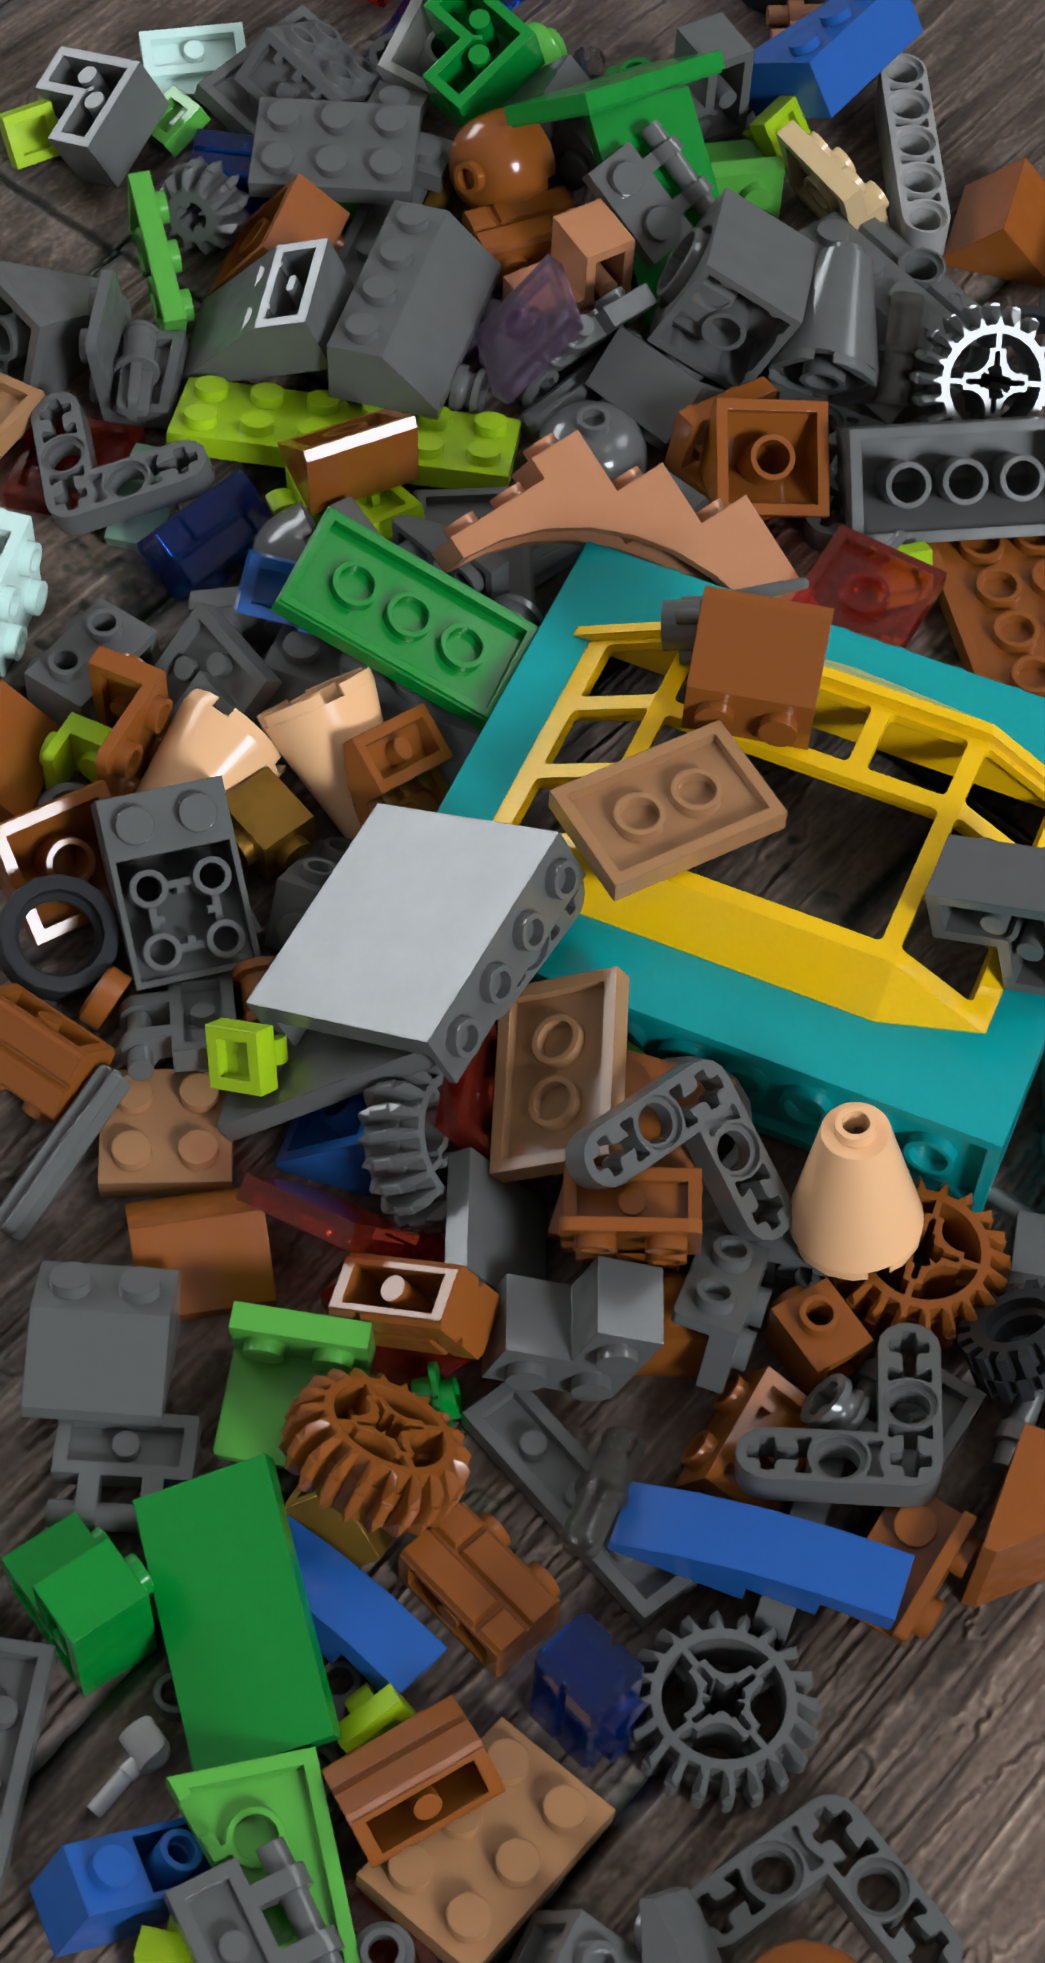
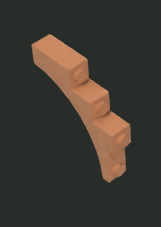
M578 430L560 441L557 440L553 433H550L527 448L523 454L528 462L512 475L516 483L489 501L495 510L481 519H478L474 511H471L443 529L448 540L432 553L442 571L448 573L483 555L524 545L573 544L585 546L587 541L733 590L799 578L747 495H744L729 506H726L720 497L695 513L663 462L645 474L636 465L611 482ZM807 589L773 597L817 605Z

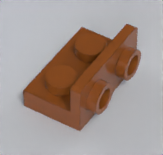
M770 1366L743 1376L735 1374L730 1377L726 1382L723 1393H717L713 1399L712 1407L717 1411L708 1427L696 1434L684 1449L680 1462L685 1467L674 1487L692 1492L703 1490L711 1496L779 1511L784 1501L754 1498L745 1493L737 1484L734 1473L735 1451L740 1438L746 1432L755 1428L787 1427L812 1429L803 1423L800 1417L801 1409L807 1396ZM760 1457V1468L765 1470L774 1469V1458ZM798 1457L797 1473H800L807 1457Z
M935 1497L931 1502L919 1507L886 1506L867 1539L913 1554L915 1558L896 1619L891 1629L886 1630L860 1619L857 1620L904 1649L913 1634L925 1641L947 1604L936 1597L946 1577L951 1572L962 1578L983 1542L972 1535L977 1526L978 1517L966 1510L962 1514Z

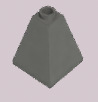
M0 261V372L43 390L45 396L51 393L63 391L90 368L89 363H82L80 360L79 335L82 328L89 327V292L91 288H98L100 278ZM121 292L129 322L131 318L130 304L127 297Z

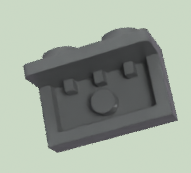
M711 1229L706 1230L703 1235L701 1255H695L675 1303L671 1321L677 1325L709 1335L696 1386L722 1394L731 1369L734 1368L744 1372L748 1364L757 1332L747 1329L748 1325L761 1328L773 1290L763 1287L761 1284L771 1249L748 1242L739 1236L727 1235Z

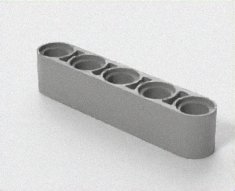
M900 53L879 73L873 109L886 197L889 201L888 211L891 229L913 248L924 247L932 249L943 256L951 215L927 69L918 57Z

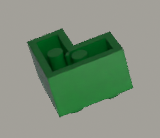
M428 0L424 4L435 36L450 49L422 77L434 105L460 129L477 115L504 105L545 64L536 33L499 0Z
M76 1511L1 1558L8 1587L47 1644L56 1646L57 1659L84 1698L158 1650L154 1622L159 1620L157 1607L150 1597V1594L156 1591V1588L148 1571L134 1553L123 1558L101 1527H97L90 1532Z

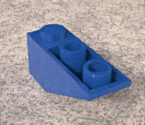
M184 1817L62 1845L29 1889L53 1955L56 1958L125 1940L139 1934L142 1925L155 1927L169 1921L170 1911L164 1901V1893L212 1869Z

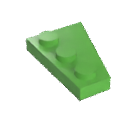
M150 170L128 174V231L131 240L136 241L138 263L142 276L152 275L147 277V285L159 331H185L186 334L187 322L195 321L194 308L189 289H179L175 273L182 272V261L177 240H167L163 224L170 223L164 190H154Z
M316 1747L166 1777L165 1785L212 1868L236 1857L249 1885L267 1877L256 1850L276 1838L284 1837L295 1862L304 1861L314 1884L309 1888V1891L326 1927L334 1925L345 1946L344 1950L339 1953L343 1962L361 1963ZM281 1904L273 1905L262 1911L280 1950L298 1941Z

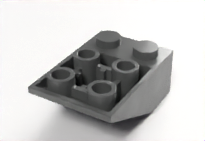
M329 238L277 245L202 301L188 347L181 388H185L189 377L199 378L214 375L222 377L228 382L328 370L327 344L354 288V284Z
M222 775L98 800L90 805L103 867L136 991L230 971L235 965L244 960L261 957Z

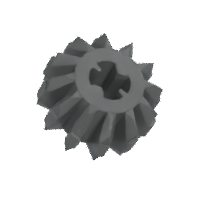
M202 156L191 159L187 164L185 162L181 165L177 164L167 174L168 177L165 182L159 187V191L164 190L170 215L171 226L167 237L179 235L183 238L185 251L198 246L204 255L214 252L218 247L221 249L225 246L229 247L239 237L238 233L247 224L250 217L249 212L244 208L250 194L236 188L240 174L228 177L223 173L222 160L208 165Z

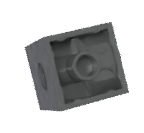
M726 187L695 228L684 236L666 263L656 287L658 302L656 303L647 341L726 389L733 386H741L755 380L803 322L819 245Z

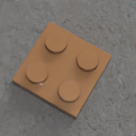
M154 1069L151 1078L144 1081H136L129 1076L128 1070H117L130 1082V1088L100 1131L98 1165L100 1197L187 1195L233 1188V1141L230 1142L217 1128L227 1091L210 1088L209 1072H198L195 1070L174 1072V1069Z

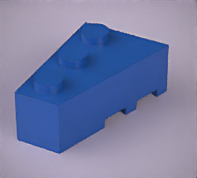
M829 0L756 48L749 103L755 117L757 118L780 95H795L805 118H832L923 32L912 0Z

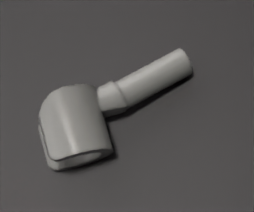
M143 1716L134 1721L119 1737V1742L130 1758L118 1767L119 1769L86 1806L99 1819L132 1781L135 1782L141 1774L145 1775L158 1770L169 1759L170 1744L150 1716Z

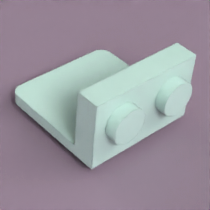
M0 507V677L5 676L12 660L19 661L23 656L27 643V627L33 615L40 616L43 612L48 594L47 582L41 580L39 566L42 557V546L40 543L35 542L32 517L7 511Z

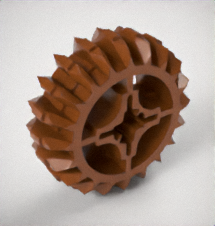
M920 1175L913 1181L924 1213V1227L917 1250L902 1267L890 1273L888 1267L868 1273V1279L850 1281L833 1277L832 1285L841 1297L846 1298L845 1302L856 1317L866 1316L863 1326L870 1335L879 1329L885 1331L887 1328L899 1323L919 1324L934 1333L939 1340L940 1348L946 1352L949 1347L953 1346L956 1335L960 1334L958 1329L960 1320L976 1321L978 1319L973 1307L974 1304L981 1307L994 1305L996 1301L989 1293L991 1291L997 1297L1006 1294L1004 1287L1008 1285L1006 1278L1011 1269V1256L1003 1253L1007 1243L1005 1232L991 1230L994 1221L992 1210L972 1212L974 1205L972 1192L957 1200L949 1196L950 1187L947 1180L937 1188V1191L926 1190V1185ZM926 1250L924 1266L921 1265L918 1277L913 1279L911 1275L920 1251ZM880 1278L888 1281L894 1287V1289L889 1287ZM936 1297V1298H940V1299H931V1300H928L927 1298Z
M332 1368L326 1376L314 1375L308 1386L303 1387L298 1398L293 1399L284 1417L286 1422L281 1430L283 1437L278 1448L287 1456L284 1468L291 1474L300 1476L298 1488L303 1492H311L319 1497V1508L331 1507L342 1515L343 1523L353 1519L362 1523L369 1533H372L378 1527H382L390 1536L398 1538L405 1530L410 1534L421 1536L427 1527L438 1528L442 1520L450 1515L454 1506L459 1502L467 1487L465 1482L471 1473L467 1466L472 1455L462 1445L465 1435L460 1430L449 1426L451 1416L446 1412L433 1409L430 1406L429 1396L418 1397L409 1391L407 1383L402 1386L393 1384L387 1380L383 1373H379L375 1378H372L358 1368H354L349 1374Z

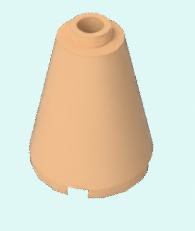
M369 666L363 669L360 667L317 684L305 690L306 693L291 700L290 703L286 699L257 716L262 731L273 742L289 766L348 840L356 837L361 826L348 786L343 743L384 722L375 678Z
M196 688L190 691L183 699L135 793L222 775L227 794L267 766L280 778L286 770V765H276L282 755L267 735L246 715L236 708L229 716L212 707L220 697L211 692Z
M849 1102L833 1108L821 1123L791 1197L792 1220L789 1231L797 1245L798 1253L807 1264L827 1276L850 1281L868 1279V1273L888 1267L890 1273L902 1267L917 1250L924 1227L923 1207L886 1115L875 1106L862 1102Z

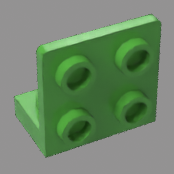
M234 1301L228 1327L234 1351L213 1451L217 1459L241 1462L265 1453L273 1458L276 1469L286 1470L284 1466L287 1456L278 1447L283 1437L281 1430L286 1422L284 1417L293 1399L298 1398L303 1387L308 1386L314 1375L326 1376L332 1368L342 1370L346 1374H349L354 1368H358L370 1377L376 1349L372 1322Z

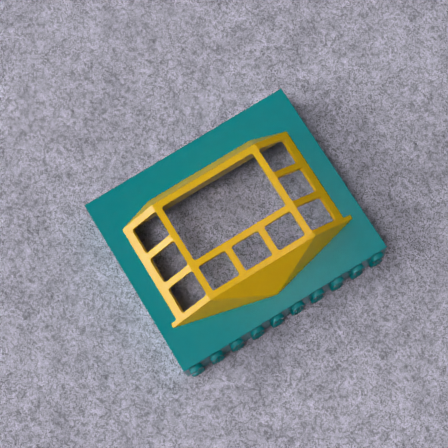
M587 541L437 812L520 825L539 789H554L614 764H552L575 721H642L622 760L652 748L664 725L687 733L695 730L681 727L684 704L678 702L677 699L688 681L690 664H680L679 651H663L661 640L662 601L681 600V596H703L705 585L729 590L733 589L721 587L683 574L675 569L665 568L630 556L620 550L610 549ZM831 625L812 727L856 742L850 757L847 760H842L810 748L805 750L789 746L777 747L761 741L732 737L746 754L934 820L884 936L881 939L871 938L687 870L614 902L568 834L560 833L586 874L583 879L585 889L584 902L575 922L529 983L618 966L630 976L627 1040L645 1052L646 1055L659 1059L695 1056L705 1060H712L721 1065L725 1071L727 1070L738 1079L749 1098L752 1122L757 1132L811 1151L824 1117L833 1108L849 1102L870 1104L881 1110L888 1118L913 1181L921 1175L926 1185V1190L937 1191V1188L947 1180L950 1187L949 1196L958 1200L972 1192L974 1200L972 1212H982L1045 1050V996L1004 989L997 947L985 946L988 948V953L967 1000L907 954L902 946L922 900L926 902L925 891L947 837L952 833L953 829L966 837H984L995 841L1014 843L966 804L965 801L973 784L1045 809V698L1026 692L1021 688L1009 686L968 672L960 667L921 656L902 647L892 646L857 634L844 627ZM610 656L665 675L658 691L653 694L589 696ZM879 750L953 776L947 792L945 794H938L873 771L868 766L875 751ZM1045 816L1032 846L1045 847ZM497 1021V1023H496V1025H495V1027H494V1029H493V1031H492V1032H495V1033H497V1034H498V1021Z

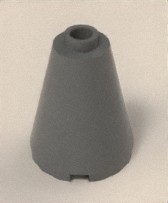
M838 241L833 243L831 247H826L819 252L815 261L803 322L769 362L768 370L770 371L768 378L770 383L779 384L812 397L813 393L832 395L830 403L837 406L858 405L873 399L879 384L874 263L872 258L864 253L863 247L849 241Z

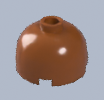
M504 107L494 108L481 113L465 124L454 138L448 156V171L452 186L461 202L470 210L492 206L495 203L512 204L525 201L546 191L548 188V178L554 176L556 170L551 143L540 124L512 128V126L507 125Z

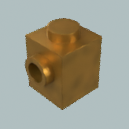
M268 766L226 794L239 857L243 867L247 868L252 865L266 881H269L283 870L286 871L302 855L312 853V845L316 844L314 815Z

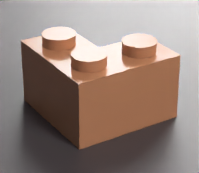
M601 198L553 216L551 258L528 267L520 268L513 273L503 276L502 302L511 315L510 326L518 338L531 347L535 358L539 346L549 336L555 335L556 329L567 318L577 317L581 314L586 315L595 309L594 304L600 298L620 286L623 287L626 293L631 291L635 239Z

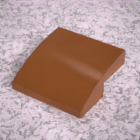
M424 703L343 743L348 786L361 828L377 803L432 812L438 811L450 788L437 766L454 756Z

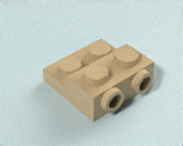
M794 120L776 133L792 191L820 219L836 211L857 230L861 224L874 217L889 226L886 208L889 207L887 197L875 182L869 180L865 184L856 173L851 159L841 148L836 146L831 150L819 134L814 131L807 134Z

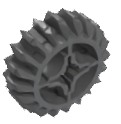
M986 302L980 311L977 305H964L962 307L961 319L955 314L950 313L942 316L945 333L935 329L925 332L928 341L933 345L931 351L918 349L914 352L915 358L925 362L923 372L914 371L909 375L912 382L923 384V390L915 393L910 398L914 405L928 406L918 420L920 422L963 420L953 405L950 388H957L962 391L965 397V411L970 412V419L1038 416L1041 409L1045 410V355L1043 354L1045 352V334L1036 335L1040 323L1032 317H1026L1021 320V310L1017 307L1007 306L1002 311L999 303ZM1002 337L1014 349L1019 360L1021 373L1013 372L1009 368L1006 361V349L1001 348ZM976 339V344H971L969 357L965 363L957 368H952L961 351ZM989 373L991 376L1005 379L1003 382L991 381L989 387L983 385L980 387L979 384L966 382L967 379H980L982 374L989 375ZM1017 393L1010 408L1001 416L1003 402L1011 394Z
M436 1065L399 1080L393 1079L377 1082L376 1085L365 1089L363 1098L367 1109L358 1113V1119L364 1126V1136L359 1138L357 1142L365 1150L366 1160L361 1168L368 1169L372 1178L369 1188L370 1193L381 1195L383 1214L394 1215L398 1228H411L414 1233L425 1232L427 1235L446 1232L448 1154L472 1147L490 1161L492 1118L487 1109L490 1098L489 1095L479 1093V1079L477 1075L467 1074V1070H465L458 1083L455 1084L448 1082Z
M718 1610L710 1614L707 1630H701L697 1622L689 1615L681 1621L680 1638L663 1628L656 1634L655 1647L657 1652L643 1648L636 1658V1667L640 1673H633L626 1678L624 1692L632 1700L623 1704L621 1718L625 1724L635 1727L628 1733L627 1746L629 1750L633 1752L648 1751L641 1764V1771L645 1777L656 1775L664 1770L667 1772L663 1785V1792L667 1797L676 1794L682 1785L691 1788L690 1805L694 1810L702 1807L706 1793L718 1796V1806L724 1814L732 1810L735 1793L740 1792L745 1802L753 1809L762 1803L764 1796L763 1785L778 1795L786 1791L789 1783L787 1772L801 1774L804 1771L808 1757L803 1749L815 1747L818 1738V1729L809 1722L818 1718L821 1710L820 1701L817 1698L806 1695L812 1690L814 1684L812 1671H792L797 1665L800 1656L797 1646L788 1647L779 1652L774 1650L778 1636L774 1626L763 1631L759 1638L749 1634L751 1620L747 1614L739 1618L735 1629L724 1628V1619ZM711 1665H723L741 1671L726 1674L717 1671ZM677 1679L684 1688L683 1699L688 1704L690 1710L684 1714L682 1725L675 1731H672L665 1718L661 1698L669 1685ZM765 1692H768L772 1698L779 1719V1731L768 1744L758 1734L760 1724L752 1714V1711L758 1706L760 1696ZM709 1704L720 1712L713 1716L711 1714L707 1715ZM727 1707L731 1709L735 1707L732 1718L722 1710H725ZM716 1748L725 1751L732 1759L712 1758L698 1752L704 1749Z

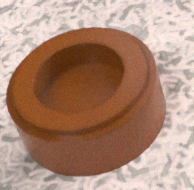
M115 966L109 967L80 1009L78 1020L98 1032L133 978Z

